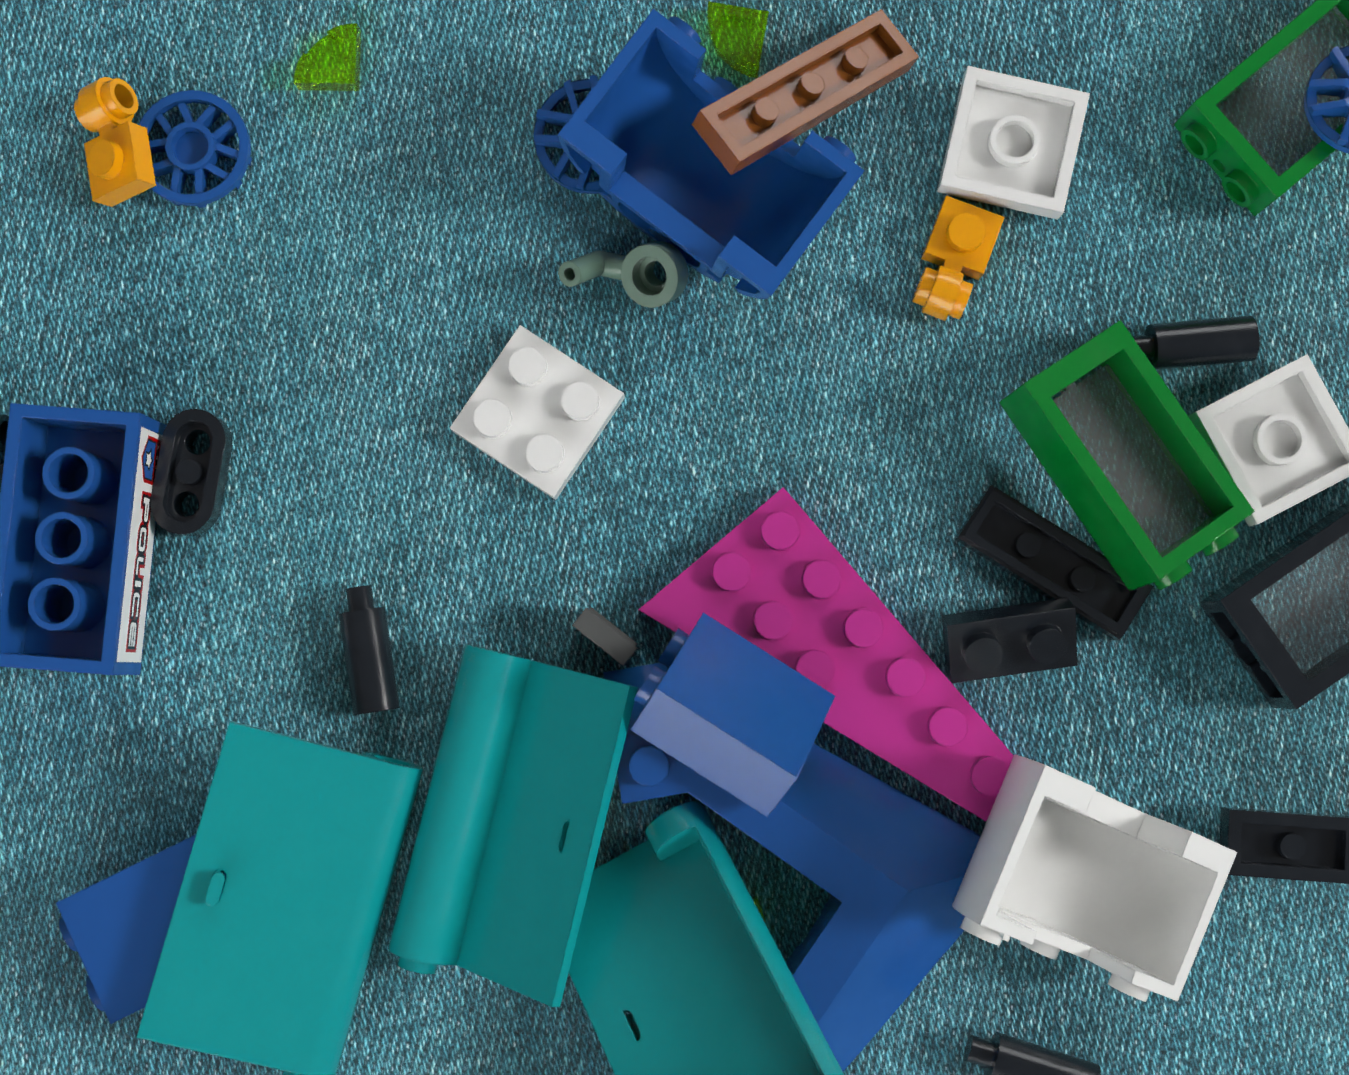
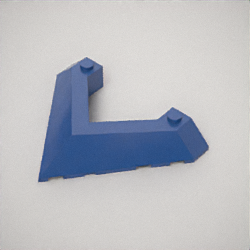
M654 663L603 672L604 679L638 687V693L654 666L665 672L668 667L662 663ZM635 701L617 772L622 804L689 793L832 895L821 910L820 917L800 946L797 945L786 961V964L844 1072L964 932L960 926L965 916L955 910L952 904L981 835L816 744H813L797 780L769 816L766 817L632 732L630 729L644 708L643 705Z

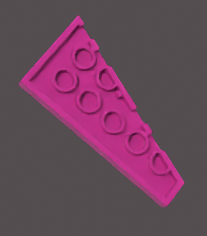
M784 487L638 609L675 633L679 628L687 634L691 633L702 614H707L835 695L823 722L824 724L984 821L988 820L1014 755Z

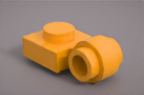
M102 77L90 83L79 91L78 98L74 102V111L82 126L91 132H99L98 137L84 143L92 201L109 207L122 203L156 186L148 130L146 127L132 122L134 114L138 110V99L132 87L120 78Z
M946 195L921 257L922 260L936 264L939 268L934 270L925 267L912 300L913 303L923 306L922 313L946 321L948 316L956 319L961 318L973 288V284L964 281L963 277L965 275L979 281L983 276L1004 221V216Z

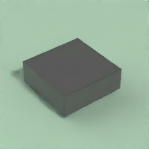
M592 607L590 609L585 608L572 625L623 666L627 665L639 649L637 647L638 643Z

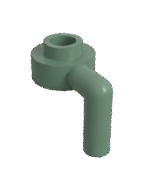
M651 241L632 249L627 255L600 250L593 251L562 263L559 267L558 275L560 281L568 287H574L599 276L622 280L626 293L634 302L644 307L655 308L675 300L683 293L688 282V267L683 255L675 246L664 241ZM656 261L660 262L665 269V282L659 280L654 273Z

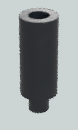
M1253 316L1149 324L1144 335L1132 336L1155 370L1254 361L1258 355L1260 344L1259 329Z
M371 585L347 588L346 595L349 612L340 613L339 621L353 716L400 708L385 607L374 608Z
M995 1032L990 1041L970 1035L964 1051V1060L984 1067V1075H1101L1100 1066L1096 1063L1000 1032Z

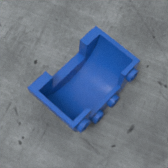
M653 9L558 133L559 142L579 172L586 174L590 167H592L600 176V188L597 192L653 241H664L675 246L683 255L687 265L713 281L720 283L723 277L728 274L740 280L735 287L740 294L756 299H767L772 296L865 170L854 163L856 156L844 143L831 136H825L823 139L812 130L801 147L792 139L740 171L730 175L692 126V123L701 109L738 88L722 77H715L713 80L701 71L707 49L700 45L701 39L689 24L675 16L666 19Z

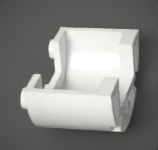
M1014 755L952 904L955 910L965 916L960 928L1000 946L1002 940L1009 942L1010 937L1020 940L1019 943L1026 948L1054 960H1057L1060 950L1069 952L1111 972L1108 985L1129 996L1146 1002L1150 991L1178 1001L1237 852L1192 831L1143 813L1095 791V787L1045 764Z

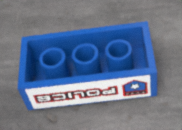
M10 403L0 492V667L102 675H140L156 521L151 512L150 501L162 436L166 427L165 424L142 413Z

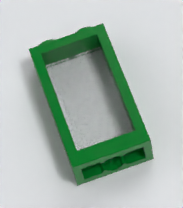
M1349 0L1315 1L1193 102L1173 124L1181 133L1182 143L1188 152L1199 160H1205L1222 179V187L1227 196L1237 205L1246 207L1254 217L1336 150L1324 142L1310 126L1304 110V92L1312 72L1330 54L1331 50L1337 46L1339 49L1349 46ZM1331 67L1321 79H1338ZM1317 95V104L1339 100L1337 96ZM1324 118L1326 124L1340 134L1346 118Z
M1121 320L1022 384L999 402L1129 591L1154 583L1158 590H1162L1179 581L1192 571V567L1187 562L1188 559L1200 551L1205 556H1209L1229 545L1239 537L1234 526L1255 512ZM1101 366V369H1099L1098 371H1096L1095 373H1093L1077 385L1074 383L1086 374H1088L1089 372H1091L1092 370ZM1061 392L1060 396H1058L1054 400L1052 399L1053 396Z

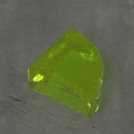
M708 1L707 27L714 49L722 60L734 70L749 77L758 78L769 11Z
M357 23L333 27L327 31V36L314 44L307 54L303 53L298 60L293 81L298 90L359 91L361 30Z

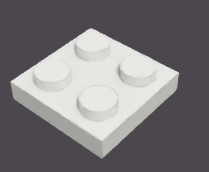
M967 66L962 78L937 192L1058 220L1064 213L1090 93Z
M519 325L450 426V429L556 500L624 400L625 395L622 391Z
M1308 354L1188 416L1255 512L1245 518L1249 527L1258 525L1349 477V428Z

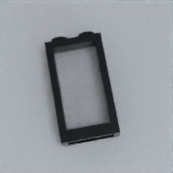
M1349 500L1199 603L1272 708L1298 709L1349 674Z

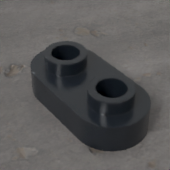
M188 409L182 411L167 423L162 436L150 507L155 521L164 530L182 536L203 534L216 523L221 511L233 446L231 432L224 421L205 410ZM207 433L210 438V446L206 452L196 455L193 450V442L198 435ZM195 494L199 502L198 509L193 515L186 517L182 512V502L187 496Z

